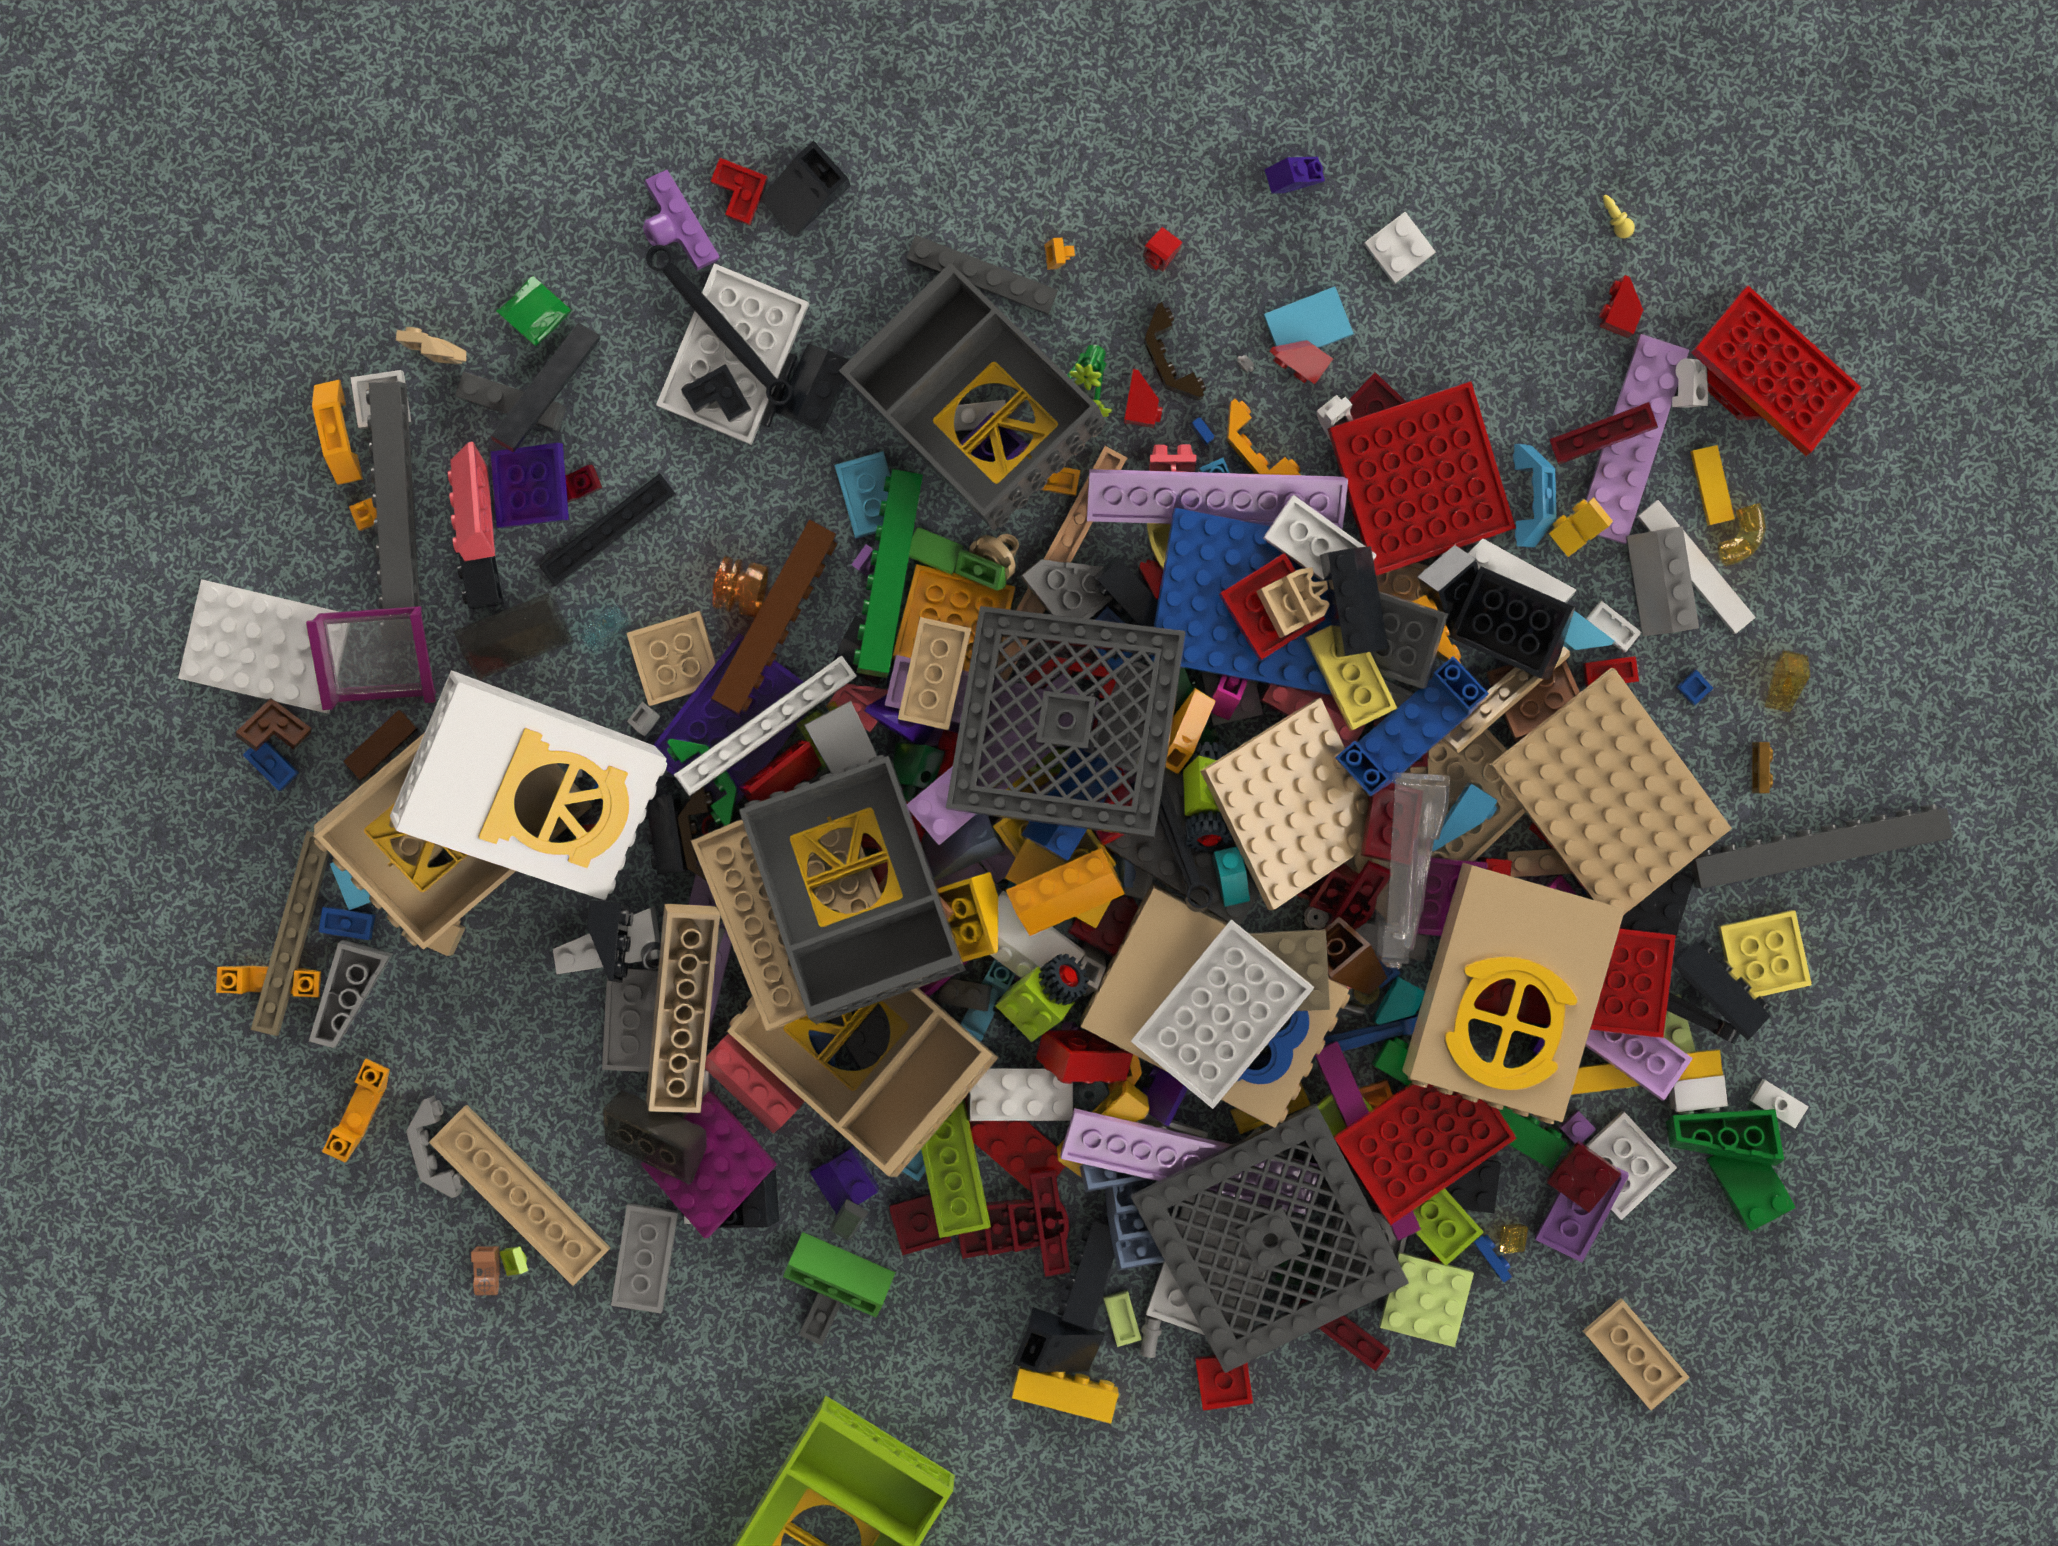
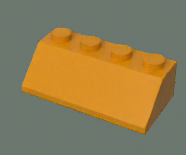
M1104 846L1006 890L1012 906L1029 936L1125 894Z

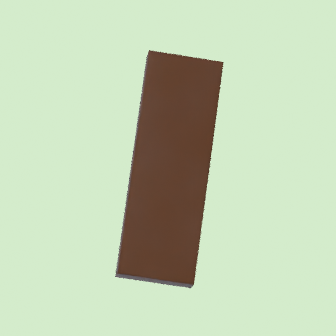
M398 710L343 762L359 780H363L418 728L402 710Z

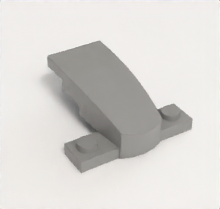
M851 701L804 725L830 773H834V775L843 773L844 769L851 765L858 764L862 766L868 764L871 758L876 757L870 739Z

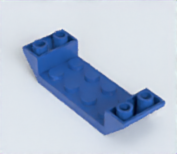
M1452 656L1433 673V678L1428 681L1426 688H1420L1360 741L1352 742L1335 759L1371 797L1390 785L1463 722L1489 693Z

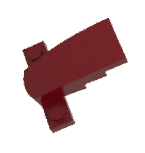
M1370 860L1367 861L1360 873H1357L1343 863L1298 893L1297 896L1309 900V906L1333 914L1323 930L1338 917H1341L1356 930L1364 925L1372 916L1376 907L1377 897L1391 878L1392 872L1390 869Z
M1053 1169L1029 1174L1033 1199L986 1202L991 1227L958 1234L962 1259L986 1254L992 1256L1009 1251L1018 1252L1040 1246L1045 1277L1069 1273L1070 1266L1066 1245L1069 1219L1066 1208L1059 1198L1056 1171Z

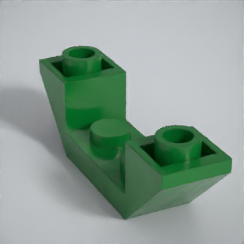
M670 739L667 741L670 746L667 749L670 756L675 762L680 760L683 764L699 753L702 755L711 749L707 745ZM724 771L713 781L721 793L726 791L728 794L711 805L714 810L711 812V815L718 825L723 823L724 826L732 824L738 787L727 771Z

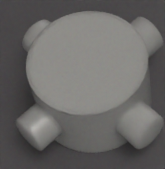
M1246 355L1237 357V364L1245 373L1254 370L1253 362Z

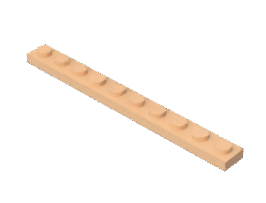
M1105 446L1093 469L1121 470L1127 457ZM1089 476L1043 560L1071 563L1093 523V521H1087ZM1028 587L1016 610L1044 614L1046 609ZM1019 639L1024 647H1026L1029 640ZM1015 641L1004 648V651L1010 658L1021 650ZM1001 652L998 667L1007 661ZM1010 666L999 675L1003 680L1007 681L1013 668Z

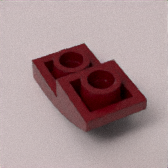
M586 465L565 475L568 503L602 489L593 465Z

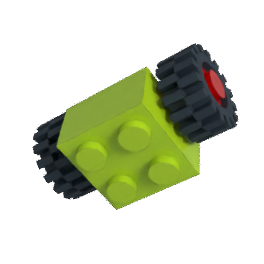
M1205 742V745L1198 743L1193 755L1183 767L1185 815L1192 817L1188 818L1186 822V843L1189 845V848H1194V851L1197 852L1202 850V853H1207V850H1211V853H1214L1216 849L1220 851L1224 850V847L1229 848L1234 840L1200 772L1228 754L1227 748L1225 749L1223 745L1218 746V743L1215 742L1212 745H1209V742Z
M1059 954L1044 964L1043 967L1037 966L1010 986L1004 995L999 997L994 1003L996 1006L993 1007V1011L997 1013L993 1016L994 1019H999V1022L996 1023L998 1027L1002 1025L1004 1027L1002 1031L1004 1033L1009 1031L1010 1037L1015 1035L1016 1038L1026 1036L1032 1042L1061 1022L1075 1003L1074 1001L1086 993L1085 990L1089 986L1086 984L1089 982V978L1084 977L1087 972L1085 969L1081 970L1082 964L1080 961L1076 964L1075 957L1069 958L1068 954L1063 956Z

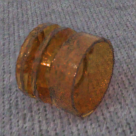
M725 556L714 578L712 589L713 608L720 610L725 602V610L731 612L735 603L739 602V614L755 618L763 604L769 567L751 562L746 572H743V561L741 559H737L733 566L732 557Z

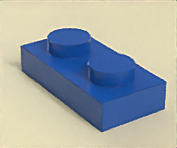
M268 741L257 751L250 747L243 754L278 791H282L299 774Z
M325 906L322 907L318 932L372 940L375 914Z
M1487 1234L1484 1236L1480 1235L1473 1243L1498 1277L1505 1283L1512 1277L1508 1272L1511 1266L1502 1254L1497 1257L1492 1249L1496 1246Z

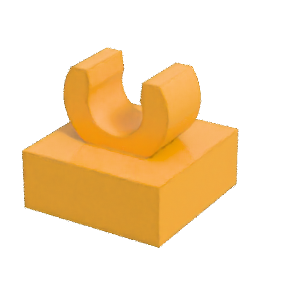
M1052 238L1044 244L1047 270L1058 269L1066 263V260H1070V257L1075 256L1074 246H1064L1063 238Z
M372 497L349 506L359 531L374 526V519L377 518V509L373 506Z

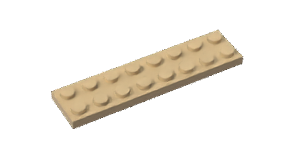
M468 1105L464 1106L429 1141L572 1286L610 1249Z

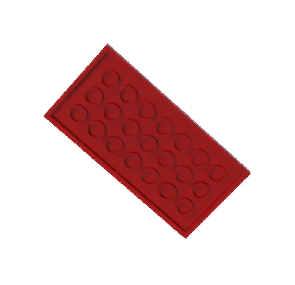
M1619 928L1590 1030L1664 1037L1676 935ZM1505 978L1490 984L1479 994L1474 1002V1007L1478 1010L1505 1016L1510 1005L1515 981ZM1532 984L1527 985L1517 1013V1020L1520 1022L1550 1025V1011L1544 995L1536 986Z

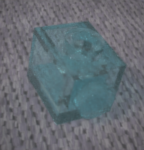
M1094 1081L1092 1084L1078 1082L1073 1085V1103L1076 1108L1081 1106L1084 1111L1100 1104L1109 1095L1103 1081Z

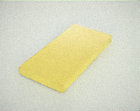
M1332 625L1305 638L1349 731L1397 709L1370 652L1337 657Z

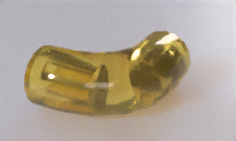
M1761 503L1735 511L1740 528L1738 534L1731 539L1718 543V553L1724 566L1734 565L1751 557L1762 544L1766 524Z

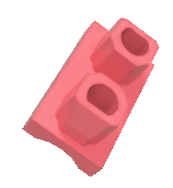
M1190 444L1177 446V455H1168L1167 446L1154 445L1153 453L1150 455L1149 471L1195 472L1196 455H1193Z

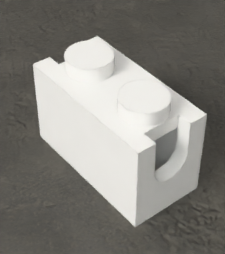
M1724 1075L1677 1081L1669 1093L1670 1109H1675L1676 1112H1679V1115L1694 1114V1110L1704 1109V1112L1720 1111V1107L1728 1106Z

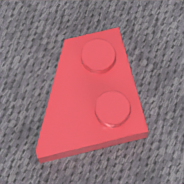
M846 684L836 691L828 705L836 709L851 701L864 729L871 733L878 721L864 710L868 705L885 696L888 690Z

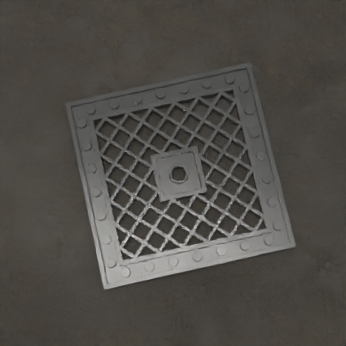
M980 606L946 809L1155 838L1186 632ZM1002 637H1008L1002 642ZM1019 639L1033 640V642L1024 647ZM1015 641L1021 650L1010 658L1004 651V648ZM1045 642L1057 643L1059 645L1050 650ZM1041 644L1047 653L1035 661L1029 652ZM1070 645L1081 646L1084 648L1080 650L1078 653H1075V651L1072 649ZM1066 647L1072 657L1061 664L1054 655ZM1096 648L1110 651L1101 656ZM1092 650L1098 660L1089 667H1086L1080 658ZM1001 652L1007 661L998 667ZM1122 652L1137 654L1127 660ZM1118 654L1124 663L1112 671L1106 661ZM1026 655L1032 664L1020 672L1014 663ZM1148 655H1154V656H1155L1154 663L1152 662V660L1149 658ZM1143 657L1150 666L1138 674L1132 664ZM1051 658L1057 665V668L1046 675L1040 666ZM1077 661L1083 671L1072 679L1065 669ZM1103 665L1109 674L1098 682L1091 672ZM1011 666L1017 675L1005 683L999 674ZM1129 668L1135 677L1123 685L1117 675ZM1037 669L1043 678L1031 687L1025 677ZM1062 672L1068 682L1057 690L1050 680ZM1152 673L1149 688L1143 679ZM1088 676L1094 685L1083 693L1076 683ZM997 677L1003 686L993 692ZM1114 679L1120 689L1108 696L1102 686ZM1022 680L1028 690L1016 697L1010 688ZM1139 682L1146 692L1134 699L1128 690ZM1047 683L1053 692L1044 691L1043 699L1041 700L1036 691ZM1073 686L1079 695L1066 694L1064 692ZM1099 690L1105 700L1096 706V697L1089 696ZM1007 691L1013 701L1001 708L995 699ZM1124 693L1131 703L1122 710H1119L1113 701ZM1032 694L1039 704L1027 712L1021 702ZM1148 698L1145 714L1139 704ZM991 703H993L998 712L989 718ZM1110 704L1116 714L1107 721H1104L1098 712ZM1018 705L1024 715L1012 723L1006 713ZM1133 708H1136L1142 717L1130 725L1124 715ZM1041 710L1039 724L1037 725L1032 716ZM1069 714L1073 716V723L1068 727H1062L1059 724V719L1062 715ZM1095 715L1101 725L1092 731ZM1003 716L1009 726L997 734L991 724ZM1118 719H1121L1127 728L1115 736L1109 726ZM1026 720H1029L1035 729L1023 737L1017 730V727ZM1144 723L1143 736L1141 739L1139 735L1136 733L1135 729H1137ZM988 727L994 737L985 743ZM1103 730H1106L1112 740L1100 747L1094 737ZM1011 731H1014L1020 740L1008 748L1002 741V738ZM1132 733L1138 743L1129 750H1126L1120 740ZM1036 736V743L1043 745L1036 751H1033L1027 742ZM1091 741L1097 751L1085 758L1079 749L1089 751ZM996 742H999L1005 751L993 759L987 752V749ZM1117 744L1123 754L1111 762L1105 751ZM1024 745L1030 752V755L1021 762H1018L1012 753ZM1053 746L1065 747L1069 749H1067L1065 752L1059 755V753ZM1050 748L1057 758L1044 766L1038 756ZM1140 749L1139 762L1137 765V763L1133 760L1131 755ZM1076 752L1082 762L1070 769L1064 759ZM984 753L990 762L981 768ZM1102 755L1108 765L1096 773L1090 763ZM1009 756L1015 763V766L1006 773H1003L997 764ZM1035 759L1042 769L1029 777L1023 767ZM1125 759H1128L1134 769L1122 776L1116 766ZM1061 763L1067 773L1055 781L1049 770ZM1087 766L1093 776L1081 784L1074 774ZM995 767L1000 777L989 785L982 775ZM1020 770L1027 780L1014 788L1008 778ZM1110 770H1113L1119 780L1107 787L1101 777ZM1046 774L1052 784L1040 792L1034 781ZM1134 775H1136L1135 788L1133 791V789L1130 787L1127 781ZM1072 777L1078 787L1066 795L1059 785ZM979 778L985 787L978 786ZM1005 781L1011 790L996 789V787ZM1095 781H1098L1104 791L1092 799L1086 788ZM1124 784L1130 795L1118 802L1111 792ZM1031 785L1037 794L1021 791ZM1056 788L1062 797L1048 796L1047 794ZM1083 792L1089 801L1072 798ZM1108 795L1114 804L1100 803L1099 801ZM1133 800L1132 807L1125 806L1127 803Z
M1316 1103L1285 1118L1283 1123L1278 1122L1276 1128L1269 1126L1131 1195L1135 1206L1225 1373L1409 1284ZM1306 1140L1308 1145L1302 1144L1301 1142ZM1295 1148L1307 1152L1304 1162L1291 1159ZM1286 1149H1289L1286 1157L1277 1155L1278 1153ZM1312 1154L1319 1167L1309 1165ZM1266 1160L1265 1163H1264L1263 1169L1254 1166V1165H1256V1164H1258V1163H1260V1162ZM1271 1160L1284 1163L1280 1174L1268 1170ZM1289 1165L1301 1168L1298 1179L1286 1176ZM1248 1171L1260 1174L1257 1185L1245 1182ZM1306 1171L1318 1174L1315 1185L1303 1181ZM1242 1172L1240 1180L1231 1178L1232 1176ZM1266 1177L1278 1180L1274 1191L1263 1187ZM1323 1177L1326 1178L1331 1190L1321 1187ZM1283 1182L1295 1185L1292 1196L1280 1193ZM1219 1183L1217 1191L1208 1189ZM1225 1183L1237 1186L1234 1197L1222 1193ZM1301 1187L1312 1190L1309 1201L1297 1198ZM1243 1188L1255 1191L1251 1202L1239 1199ZM1260 1193L1272 1197L1269 1207L1257 1204ZM1318 1193L1330 1196L1327 1206L1315 1203ZM1202 1194L1214 1197L1211 1208L1199 1205ZM1196 1195L1194 1203L1185 1200ZM1335 1198L1342 1211L1332 1209ZM1277 1199L1289 1202L1286 1212L1282 1204L1275 1207ZM1219 1200L1232 1203L1229 1213L1216 1210ZM1295 1204L1307 1207L1303 1218L1291 1215ZM1237 1205L1249 1208L1246 1219L1234 1215ZM1173 1206L1172 1212L1170 1214L1168 1208ZM1179 1206L1191 1209L1188 1219L1176 1216ZM1312 1209L1324 1213L1321 1223L1309 1220ZM1254 1210L1263 1212L1262 1214L1252 1218ZM1196 1211L1209 1214L1205 1225L1193 1221ZM1329 1215L1341 1218L1338 1229L1326 1225ZM1214 1216L1226 1220L1223 1230L1211 1227ZM1231 1221L1240 1224L1235 1227L1238 1235L1228 1232ZM1290 1221L1301 1224L1298 1234ZM1347 1221L1350 1224L1354 1234L1344 1231ZM1176 1223L1186 1226L1183 1236ZM1306 1226L1318 1229L1315 1240L1303 1237ZM1190 1228L1203 1231L1200 1241L1187 1238ZM1324 1232L1335 1235L1332 1245L1320 1242ZM1208 1233L1220 1236L1217 1247L1205 1243ZM1275 1234L1277 1241L1274 1244L1268 1245L1263 1242L1265 1235ZM1341 1237L1353 1240L1350 1250L1338 1247ZM1225 1238L1237 1241L1234 1252L1222 1248ZM1358 1242L1365 1255L1355 1253ZM1243 1244L1249 1256L1240 1254ZM1303 1244L1312 1246L1309 1256L1301 1254L1305 1252ZM1187 1245L1197 1248L1194 1257ZM1318 1248L1329 1251L1326 1262L1315 1259ZM1202 1250L1215 1253L1211 1263L1199 1260ZM1335 1253L1347 1257L1344 1267L1332 1264ZM1220 1255L1232 1258L1229 1268L1217 1265ZM1352 1259L1364 1262L1361 1272L1349 1269ZM1237 1260L1249 1264L1246 1274L1234 1270ZM1288 1260L1286 1268L1278 1266ZM1295 1260L1306 1263L1303 1273L1291 1270ZM1312 1265L1324 1268L1321 1278L1309 1275ZM1254 1266L1259 1274L1265 1272L1263 1279L1251 1276ZM1199 1267L1209 1270L1206 1280ZM1329 1270L1341 1273L1338 1284L1326 1280ZM1214 1271L1226 1275L1223 1285L1211 1282ZM1272 1271L1284 1274L1280 1284L1269 1281ZM1347 1275L1354 1277V1279L1344 1283ZM1289 1276L1301 1279L1298 1289L1286 1286ZM1231 1277L1243 1280L1240 1290L1228 1287ZM1306 1281L1318 1285L1315 1295L1303 1292ZM1249 1282L1260 1285L1258 1295L1246 1292ZM1266 1287L1278 1291L1275 1301L1263 1298ZM1324 1287L1331 1289L1321 1294ZM1211 1289L1220 1291L1218 1301L1214 1297ZM1226 1293L1238 1297L1234 1307L1223 1304ZM1283 1293L1295 1296L1292 1306L1280 1303ZM1301 1298L1309 1300L1298 1306ZM1243 1299L1255 1302L1252 1312L1240 1309ZM1260 1304L1272 1307L1269 1317L1257 1314ZM1278 1309H1279V1310H1282V1311H1286V1312H1284V1313H1282V1314L1276 1316V1313H1277V1310H1278ZM1222 1311L1232 1313L1229 1323ZM1237 1315L1249 1318L1246 1328L1234 1325ZM1254 1321L1262 1322V1324L1253 1327Z

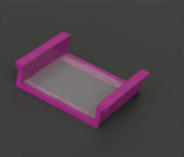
M421 606L319 613L313 620L306 622L322 710H333L338 702L424 696L425 703L436 702V691L433 685Z

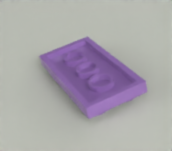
M1616 1167L1621 1171L1620 1177L1590 1213L1561 1192H1558L1535 1235V1240L1583 1262L1629 1177L1628 1172Z

